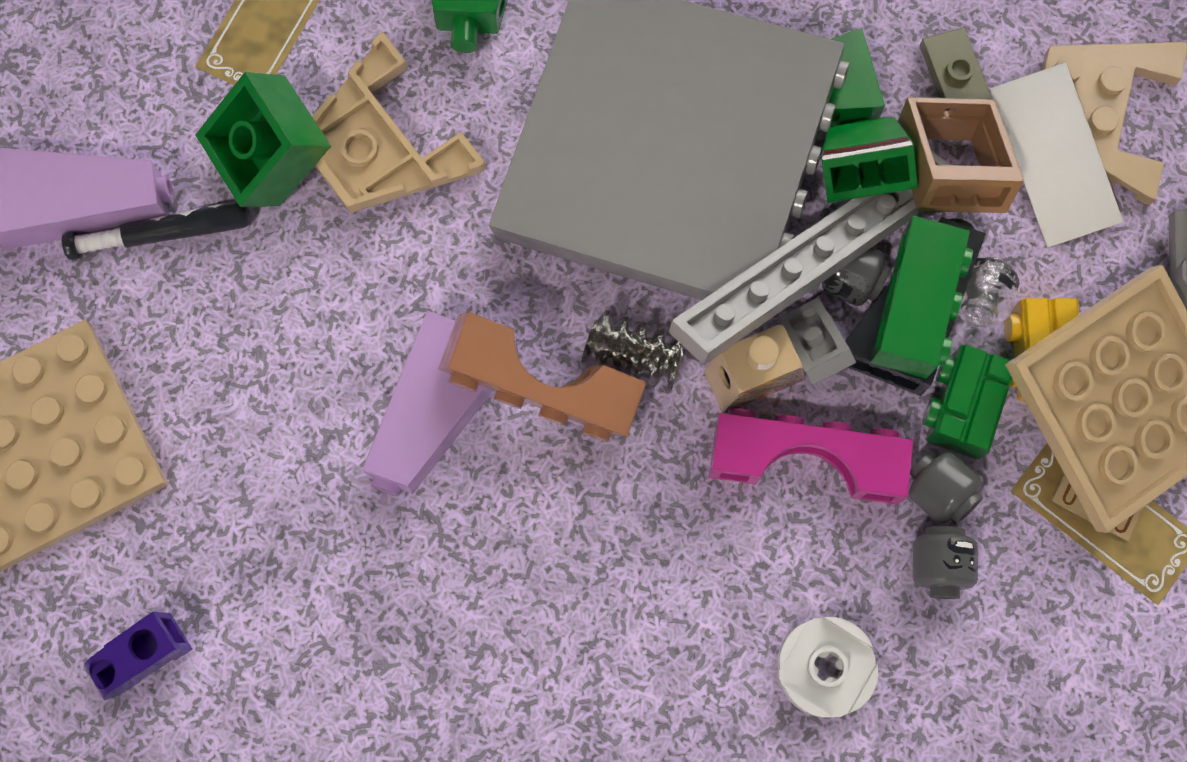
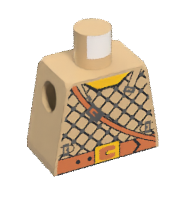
M783 324L776 325L738 341L712 359L704 371L724 414L729 409L739 408L805 380L802 363ZM725 373L729 376L731 386L726 380Z

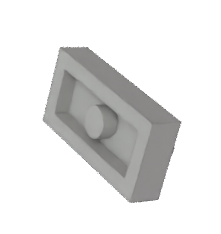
M819 297L777 319L779 324H783L812 385L856 363L848 345Z

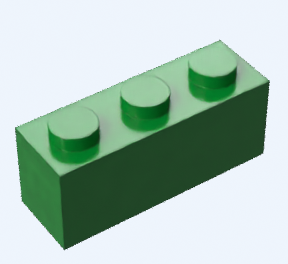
M917 216L911 218L902 233L870 363L926 379L938 365L944 366L946 364L952 345V339L945 337L948 322L956 320L963 296L962 293L956 292L959 276H966L973 255V250L966 248L969 230Z

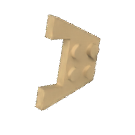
M383 32L372 41V48L361 62L357 60L348 71L349 77L335 95L330 94L312 116L331 145V148L315 165V168L349 213L470 177L486 170L485 161L462 132L426 156L421 157L372 93L408 70L405 59Z
M1162 42L1050 46L1045 53L1041 71L1066 62L1109 182L1113 185L1116 183L1136 194L1135 199L1143 204L1151 205L1157 199L1164 162L1119 151L1118 145L1134 75L1176 86L1183 76L1187 57V43Z

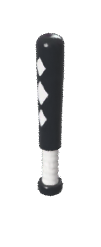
M237 201L222 203L148 220L121 224L120 228L84 234L82 236L77 235L75 232H67L62 235V247L67 259L76 260L81 258L82 253L118 247L119 245L129 248L245 228L250 224V212L248 207H240Z

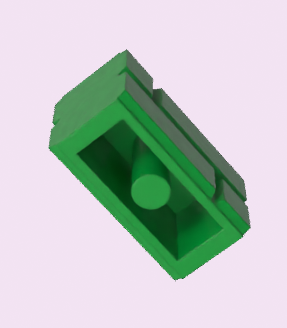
M961 345L952 356H948L946 364L939 366L936 375V381L943 383L938 400L931 398L923 415L922 425L929 427L925 440L974 459H981L991 450L1012 381V377L1005 366L1011 360L995 354L990 355L986 351L969 345Z

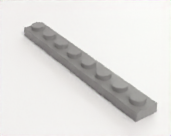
M931 151L935 165H949ZM912 190L850 200L673 319L669 333L703 365L707 364L909 222L913 216L920 214L921 212L917 210Z

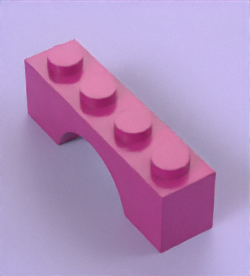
M733 408L728 410V414L719 413L716 420L709 478L756 485L763 472L776 460L793 454H808L825 460L840 473L846 483L850 498L898 505L908 497L913 440L899 438L900 433L891 429H871L870 434L851 431V425L841 422H825L823 427L804 425V419L796 416L778 415L775 417V420L756 418V412Z

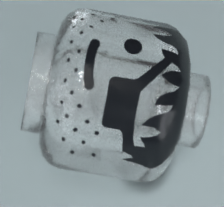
M977 258L971 277L965 286L966 291L958 313L960 317L971 326L987 328L1004 322L1012 313L1020 285L1017 273L1010 265L999 258Z

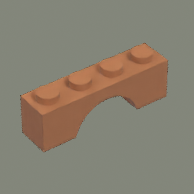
M465 312L457 316L438 370L451 374L448 382L474 392L477 391L478 385L496 391L494 400L521 409L523 402L541 408L538 414L539 417L564 426L568 419L584 425L583 434L605 442H609L611 435L628 437L646 385L645 381L605 365L589 366L576 380L565 386L553 387L546 385L530 375L519 360L515 347L514 329L471 312Z

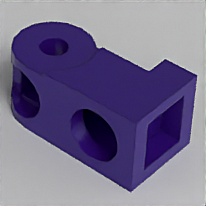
M151 612L105 644L103 649L95 653L84 663V667L102 698L108 700L124 693L170 661L179 659L193 649L171 613Z

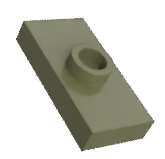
M965 27L922 39L919 46L939 98L993 100Z

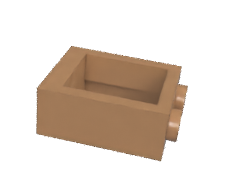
M907 97L897 122L914 145L918 188L911 190L918 212L1007 213L1024 179L995 100ZM928 139L971 140L979 166L935 165Z

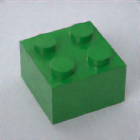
M244 72L195 134L240 207L281 206L331 148L326 137L285 75Z

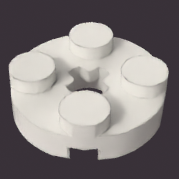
M837 617L814 618L795 627L782 642L777 656L778 683L783 688L789 701L806 714L819 718L844 716L860 709L870 699L876 688L879 673L878 664H876L875 655L871 649L873 646L868 636L859 627L847 620ZM829 654H832L837 658L834 666L840 673L837 678L828 676L823 681L817 676L819 669L814 665L817 657L825 659Z

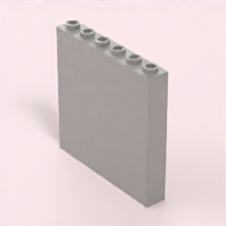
M569 0L488 226L498 239L703 300L794 238L793 234L787 233L791 217L800 218L803 212L808 191L801 189L806 173L815 174L822 148L815 146L820 130L824 132L829 131L836 105L829 103L833 88L842 90L850 62L842 60L845 43L684 0Z

